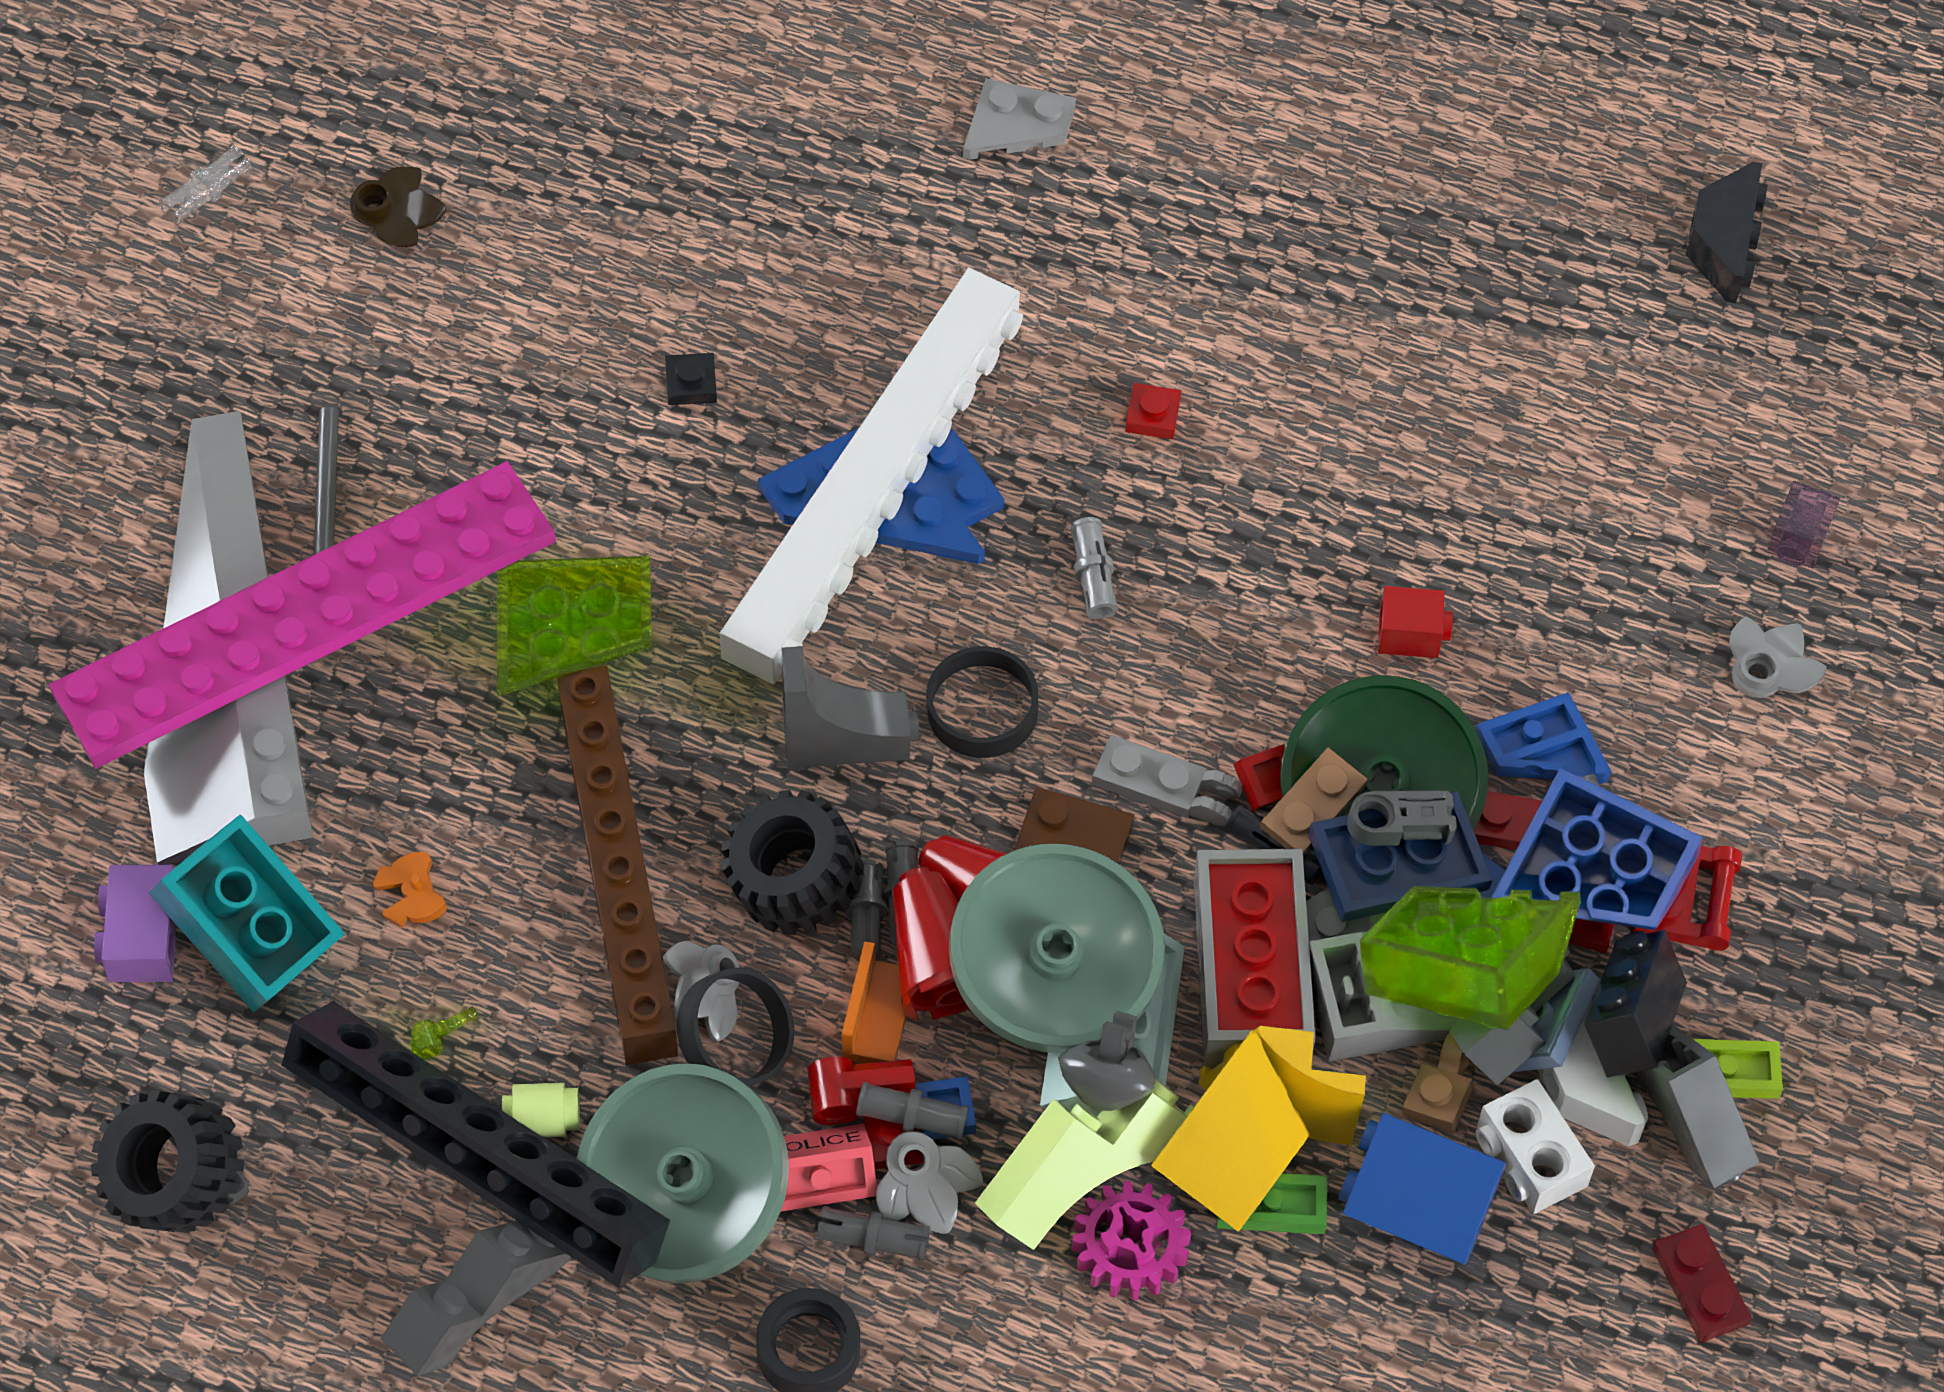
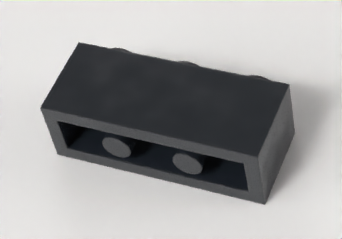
M1665 930L1647 934L1644 931L1631 932L1616 940L1584 1022V1026L1607 1078L1658 1067L1687 984Z

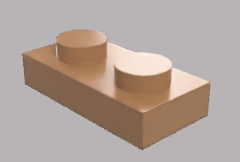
M1328 747L1261 821L1260 828L1284 848L1302 849L1304 857L1313 847L1308 835L1311 823L1339 817L1367 786L1368 779Z

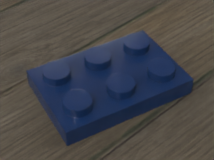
M1458 791L1451 793L1454 803L1451 816L1456 817L1457 827L1452 841L1445 845L1444 838L1403 840L1401 838L1399 845H1365L1355 840L1349 833L1347 828L1348 815L1311 823L1308 835L1341 922L1490 889L1493 879ZM1373 809L1358 813L1360 821L1367 827L1381 828L1387 824L1384 815Z

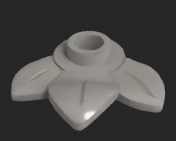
M1744 617L1731 631L1729 646L1736 659L1732 669V679L1735 686L1748 696L1764 698L1771 696L1777 690L1790 693L1805 692L1816 686L1826 672L1827 667L1823 663L1803 657V628L1798 623L1779 626L1764 632L1756 622L1749 617ZM1749 672H1760L1764 675L1765 679L1755 678Z
M691 941L676 943L663 956L664 962L674 974L680 977L674 999V1016L678 1015L683 997L697 981L726 969L740 968L736 957L727 947L715 944L703 948ZM718 979L708 988L701 1000L698 1018L705 1019L707 1032L713 1042L726 1038L732 1032L736 1023L738 1009L734 992L739 985L737 981Z
M917 1131L905 1132L898 1135L887 1149L886 1165L888 1171L877 1185L876 1203L880 1213H883L884 1219L898 1222L911 1212L915 1219L923 1226H930L932 1231L946 1234L952 1229L957 1217V1193L982 1186V1174L976 1162L960 1147L937 1146L924 1133ZM914 1149L921 1151L923 1154L921 1166L916 1169L907 1168L904 1164L906 1153Z

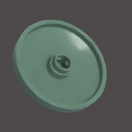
M1039 844L1024 847L1001 856L985 867L971 881L964 891L953 917L949 936V959L954 981L963 1000L984 1025L1002 1038L1019 1046L1042 1052L1063 1053L1087 1040H1101L1103 1024L1106 1021L1113 1023V1016L1116 1011L1137 1016V1020L1150 1004L1159 984L1165 959V941L1161 920L1150 896L1134 876L1121 865L1102 854L1083 847L1067 844Z
M665 1065L641 1073L624 1083L603 1102L594 1114L583 1135L577 1155V1160L670 1219L657 1262L639 1274L661 1282L690 1283L710 1279L727 1272L748 1258L761 1245L775 1225L782 1210L788 1186V1151L781 1126L775 1114L762 1097L747 1084L724 1071L705 1065Z

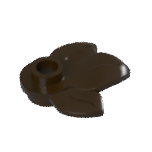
M408 166L392 168L386 171L379 180H368L357 186L350 199L352 216L361 224L372 226L379 240L396 247H412L417 245V229H423L438 222L446 213V205L435 196L418 189L422 179L421 168ZM373 203L381 204L376 207H368L370 204Z

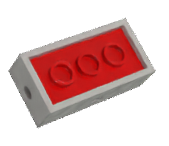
M1302 849L1197 850L1194 872V898L1204 1066L1215 1068L1222 1063L1225 1051L1234 1044L1243 1042L1250 1031H1254L1259 1026L1314 1032V1049L1315 1025Z

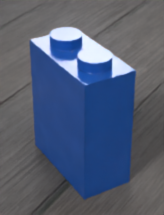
M1382 1113L1379 1122L1370 1119L1358 1147L1359 1150L1367 1152L1358 1173L1351 1169L1349 1170L1338 1200L1346 1203L1342 1214L1457 1262L1467 1264L1507 1163L1386 1113Z

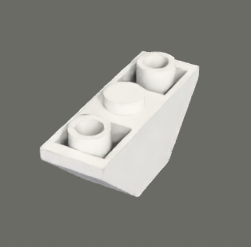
M1591 1001L1562 1067L1538 1069V1072L1551 1100L1563 1118L1624 1145L1631 1146L1639 1142L1648 1120L1646 1105L1642 1096L1637 1091L1632 1093L1625 1078L1626 1074L1606 1077L1584 1026L1593 1002Z

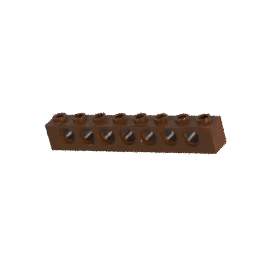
M606 665L557 673L560 707L625 1064L631 1065L677 1057L676 1027L608 667Z

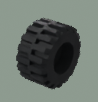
M790 790L779 791L778 798L771 800L769 795L759 798L760 805L752 810L747 806L740 812L743 817L740 823L732 822L727 830L732 839L722 843L721 852L726 859L721 861L723 873L727 877V883L748 915L756 923L760 921L764 929L775 932L780 927L784 935H795L797 928L801 927L806 934L817 931L816 924L822 921L828 926L837 920L834 916L836 911L839 909L844 912L847 911L851 904L848 896L850 893L858 894L862 885L857 876L864 874V863L860 858L862 853L856 840L837 809H833L830 802L821 796L815 800L811 792L801 790L798 796L794 797ZM799 849H814L809 861L798 871L786 876H771L777 863L787 854Z
M150 1091L149 1094L138 1093L130 1096V1104L120 1102L112 1110L115 1116L113 1120L104 1119L99 1128L104 1133L102 1140L94 1141L92 1152L98 1153L97 1163L91 1164L92 1176L99 1177L100 1183L94 1187L98 1198L109 1199L105 1205L107 1211L111 1215L121 1216L120 1222L129 1226L184 1233L195 1231L196 1226H208L215 1221L213 1213L223 1214L230 1206L226 1199L228 1194H237L241 1184L235 1181L237 1171L244 1170V1160L237 1159V1151L242 1149L243 1145L240 1136L231 1135V1132L236 1127L232 1119L227 1116H221L223 1109L215 1103L205 1102L203 1098L164 1091ZM172 1136L177 1145L178 1163L174 1176L163 1188L157 1171L158 1157L163 1145Z

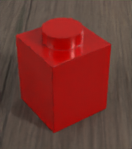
M1384 586L1379 609L1378 654L1438 658L1442 640L1450 641L1452 635L1453 611L1444 610L1445 591Z

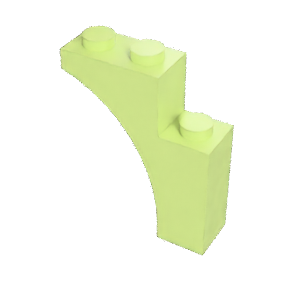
M1155 1079L1154 1089L1147 1097L1118 1110H1102L1097 1117L1079 1104H1076L1070 1111L1053 1099L975 1204L997 1226L1034 1250L1056 1221L1090 1190L1128 1169L1154 1162L1194 1106L1190 1104L1185 1112L1174 1104L1179 1099V1096L1157 1079Z

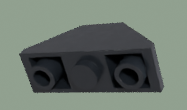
M1751 162L1699 190L1693 212L1686 256L1726 302L1736 303L1741 286L1750 288L1755 259L1747 258L1748 249L1756 250L1762 224L1761 221L1753 220L1754 212H1762L1768 184L1759 183L1762 163Z

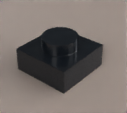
M714 353L665 355L668 405L717 403Z

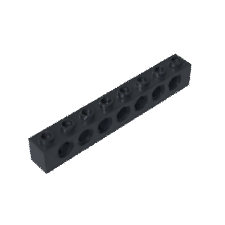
M335 1001L293 1022L281 1066L614 1286L620 1288L657 1262L670 1223V1219Z

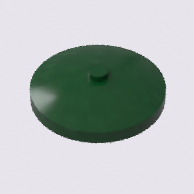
M1378 675L1362 677L1347 681L1324 693L1304 711L1296 722L1286 743L1281 763L1280 787L1282 798L1329 747L1368 779L1367 786L1360 794L1373 791H1448L1450 793L1458 791L1474 831L1481 817L1487 797L1488 766L1486 755L1479 735L1469 718L1450 698L1427 684L1400 676ZM1352 803L1340 816L1349 815ZM1365 809V810H1362L1361 812L1368 811V810H1373V809Z

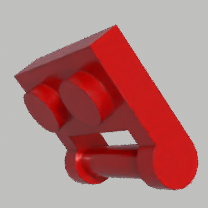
M1701 846L1699 855L1676 900L1657 929L1650 930L1635 927L1634 932L1644 931L1647 934L1665 930L1669 940L1717 951L1727 949L1731 936V930L1727 927L1734 874L1738 873L1741 869V851L1731 846H1717L1715 848ZM1699 868L1714 871L1707 918L1704 924L1690 922Z

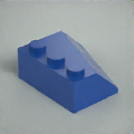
M1560 768L1495 889L1489 905L1512 909L1518 905L1521 910L1530 911L1534 907L1538 913L1656 930L1676 900L1699 855L1703 837Z

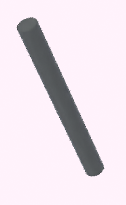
M324 407L319 411L313 555L334 545L339 411L334 407Z

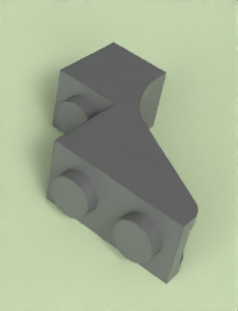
M1518 905L1514 909L1505 907L1499 909L1496 916L1486 984L1471 1008L1449 1029L1463 1053L1497 1086L1545 1043L1534 1026L1539 1020L1535 1012L1576 975L1565 960L1570 950L1553 932L1554 927L1542 913H1538L1534 907L1530 911L1521 910Z
M518 1221L480 1230L476 1233L446 1280L412 1290L380 1339L416 1376L447 1367L452 1363L465 1343L486 1321L556 1273L572 1257Z

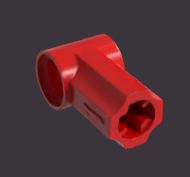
M827 1057L814 1061L807 1068L813 1120L825 1126L836 1125V1120L837 1124H847L859 1118L856 1115L863 1082L906 1093H911L912 1088L915 1089V1076L911 1059L854 1064L849 1058Z

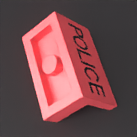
M864 1123L784 1136L789 1159V1178L781 1212L876 1196L877 1183L872 1145Z

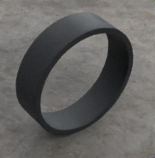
M977 646L957 651L945 658L935 668L928 681L926 703L929 724L935 735L944 745L962 755L975 758H990L1006 754L1025 742L1036 725L1038 718V685L1034 674L1019 657L1000 648ZM975 666L995 667L1012 674L1020 680L1028 690L1032 704L1025 718L1012 730L994 737H970L952 730L939 718L933 705L938 688L948 677L960 670Z
M747 968L726 969L697 981L683 997L677 1015L678 1042L687 1063L705 1065L723 1071L710 1059L702 1045L698 1031V1011L701 1000L708 988L718 979H729L746 985L758 995L770 1015L773 1028L772 1050L764 1067L752 1078L734 1077L751 1086L766 1081L777 1074L787 1062L794 1042L793 1015L788 1001L778 986L765 975Z

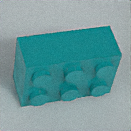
M241 814L218 831L149 891L152 898L253 1013L345 935L344 931Z

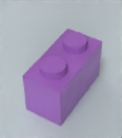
M109 865L108 885H100L98 893L100 917H105L104 932H96L94 939L96 964H103L109 982H173L177 925L149 894V891L174 869L173 865Z

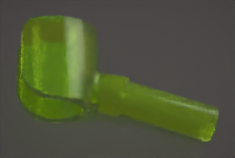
M471 1006L437 1023L432 1020L417 1022L411 1032L410 1045L413 1053L424 1060L439 1056L444 1050L440 1037L446 1036L455 1029L477 1019L478 1013L476 1009Z

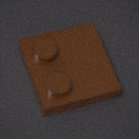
M1035 787L1014 851L1039 844H1067L1095 851L1120 865L1134 823L1135 814Z

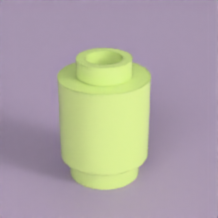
M565 1083L513 1084L512 1095L502 1096V1111L542 1137H566L567 1131L580 1130L578 1088H565Z

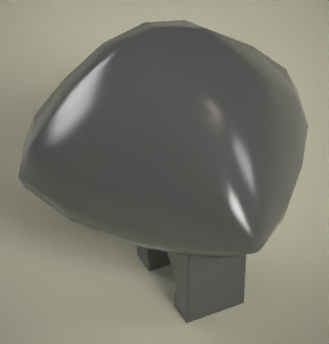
M1116 1011L1113 1016V1023L1106 1021L1103 1024L1101 1040H1087L1061 1053L1058 1057L1062 1076L1071 1090L1083 1103L1096 1110L1113 1111L1135 1104L1147 1097L1154 1089V1070L1144 1054L1133 1045L1137 1016Z

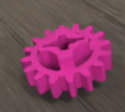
M1124 1181L1122 1193L1115 1194L1113 1189L1106 1185L1102 1188L1101 1203L1096 1199L1088 1197L1085 1200L1084 1207L1086 1215L1076 1214L1074 1230L1078 1234L1072 1236V1251L1081 1253L1077 1258V1268L1079 1271L1093 1269L1090 1285L1094 1288L1104 1281L1110 1283V1297L1115 1298L1122 1287L1129 1288L1132 1300H1138L1140 1288L1146 1286L1156 1296L1160 1294L1161 1278L1174 1284L1177 1281L1179 1271L1176 1265L1186 1266L1189 1251L1184 1247L1190 1243L1191 1231L1186 1228H1180L1184 1225L1185 1212L1183 1209L1169 1211L1172 1196L1169 1193L1161 1196L1158 1200L1153 1198L1152 1184L1147 1183L1141 1193L1133 1192L1131 1182ZM1106 1219L1108 1231L1101 1233L1100 1240L1095 1241V1233ZM1122 1233L1128 1235L1129 1238L1122 1240ZM1141 1239L1140 1248L1138 1244H1134L1133 1241H1138ZM1167 1239L1166 1251L1156 1261L1154 1249L1161 1246L1162 1241Z

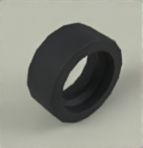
M799 1288L781 1294L766 1307L757 1325V1360L764 1378L779 1392H838L852 1379L860 1363V1326L854 1311L839 1296L819 1288ZM803 1315L819 1316L829 1320L837 1328L841 1338V1351L836 1361L829 1367L815 1372L797 1371L786 1366L780 1360L776 1350V1338L782 1326L789 1320Z

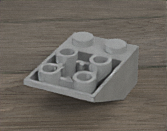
M1358 932L1314 940L1309 943L1313 1003L1328 1062L1444 1041L1450 1032L1449 1029L1474 1004L1475 998L1457 934Z

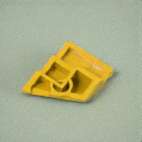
M1267 1026L1256 1028L1254 1031L1259 1034L1262 1046L1276 1074L1281 1077L1294 1109L1300 1114L1310 1134L1308 1138L1351 1146L1365 1096L1366 1076L1312 1070L1314 1032ZM1242 1042L1234 1044L1224 1053L1223 1062L1212 1069L1204 1066L1200 1069V1086L1205 1090L1209 1088Z
M1253 1030L1250 1031L1151 1164L1153 1168L1238 1232L1310 1135L1300 1114L1294 1109L1281 1077L1276 1074L1262 1046L1259 1034Z

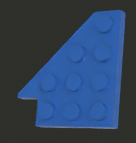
M951 427L945 442L940 447L934 445L927 455V465L920 479L915 484L909 482L902 492L903 500L894 518L891 520L885 518L878 528L876 543L979 564L985 561V551L968 527L1004 509L1005 499ZM859 428L758 479L759 490L783 524L793 526Z

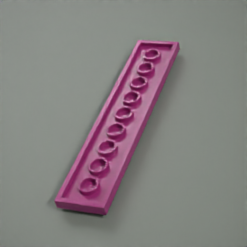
M506 461L50 683L49 687L92 765L97 769L555 543L554 529L509 462Z

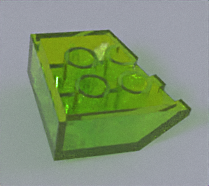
M650 556L518 560L497 571L498 696L652 648L653 586Z
M1413 886L1359 940L1365 993L1387 999L1396 1004H1406L1434 1011L1443 1016H1453L1481 1023L1490 1028L1508 1030L1559 974L1581 902L1580 892H1561L1559 900L1532 899V890H1511L1509 897L1483 898L1477 888Z

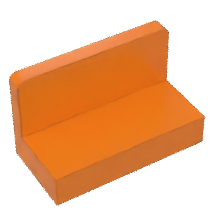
M865 941L842 1030V1057L862 1064L897 1060L907 1018L901 1003L899 969L896 964L876 961L875 943Z

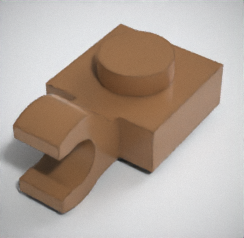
M1451 1032L1448 1033L1443 1043L1437 1068L1421 1064L1402 1109L1405 1117L1454 1133L1473 1091V1083L1471 1078L1463 1076L1470 1063V1059L1463 1053Z

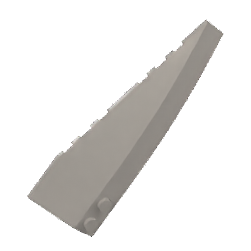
M241 411L191 420L163 628L269 577ZM286 675L148 743L144 778L158 865L183 862L239 814L246 819L268 846L313 838Z

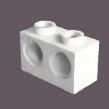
M1538 1079L1482 1107L1476 1130L1478 1143L1485 1154L1507 1163L1505 1167L1506 1173L1504 1174L1506 1186L1516 1201H1525L1532 1214L1588 1187L1595 1165ZM1505 1123H1520L1526 1127L1528 1132H1512L1505 1126ZM1538 1165L1548 1166L1554 1170L1557 1176H1541L1533 1167Z

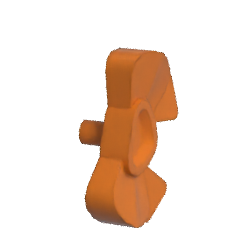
M409 853L392 863L391 868L381 866L373 881L375 890L401 887V892L405 898L382 912L386 920L399 927L405 926L407 920L412 923L431 922L440 918L447 910L445 900L435 892L429 877L432 859L428 853Z

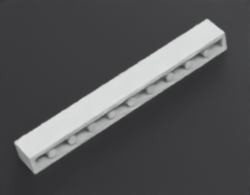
M968 267L720 631L721 659L774 685L782 673L781 647H803L802 642L809 631L815 633L820 629L828 612V603L835 593L841 595L846 590L853 575L854 564L860 555L867 557L870 554L878 538V528L885 518L888 520L894 518L903 500L902 492L908 483L912 482L915 484L920 479L927 465V455L934 445L940 447L945 442L951 429V419L958 409L964 411L969 406L975 393V383L981 374L987 376L991 373L998 360L1000 346L1005 339L1012 340L1017 334L1023 320V314L1019 312L1020 291Z

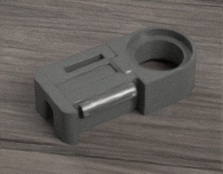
M1448 791L1365 792L1353 801L1347 818V828L1355 840L1370 846L1399 845L1401 838L1403 840L1444 838L1445 845L1452 841L1457 827L1456 817L1451 816L1454 806L1453 796ZM1365 809L1377 810L1384 815L1387 824L1381 828L1367 827L1360 821L1358 813Z

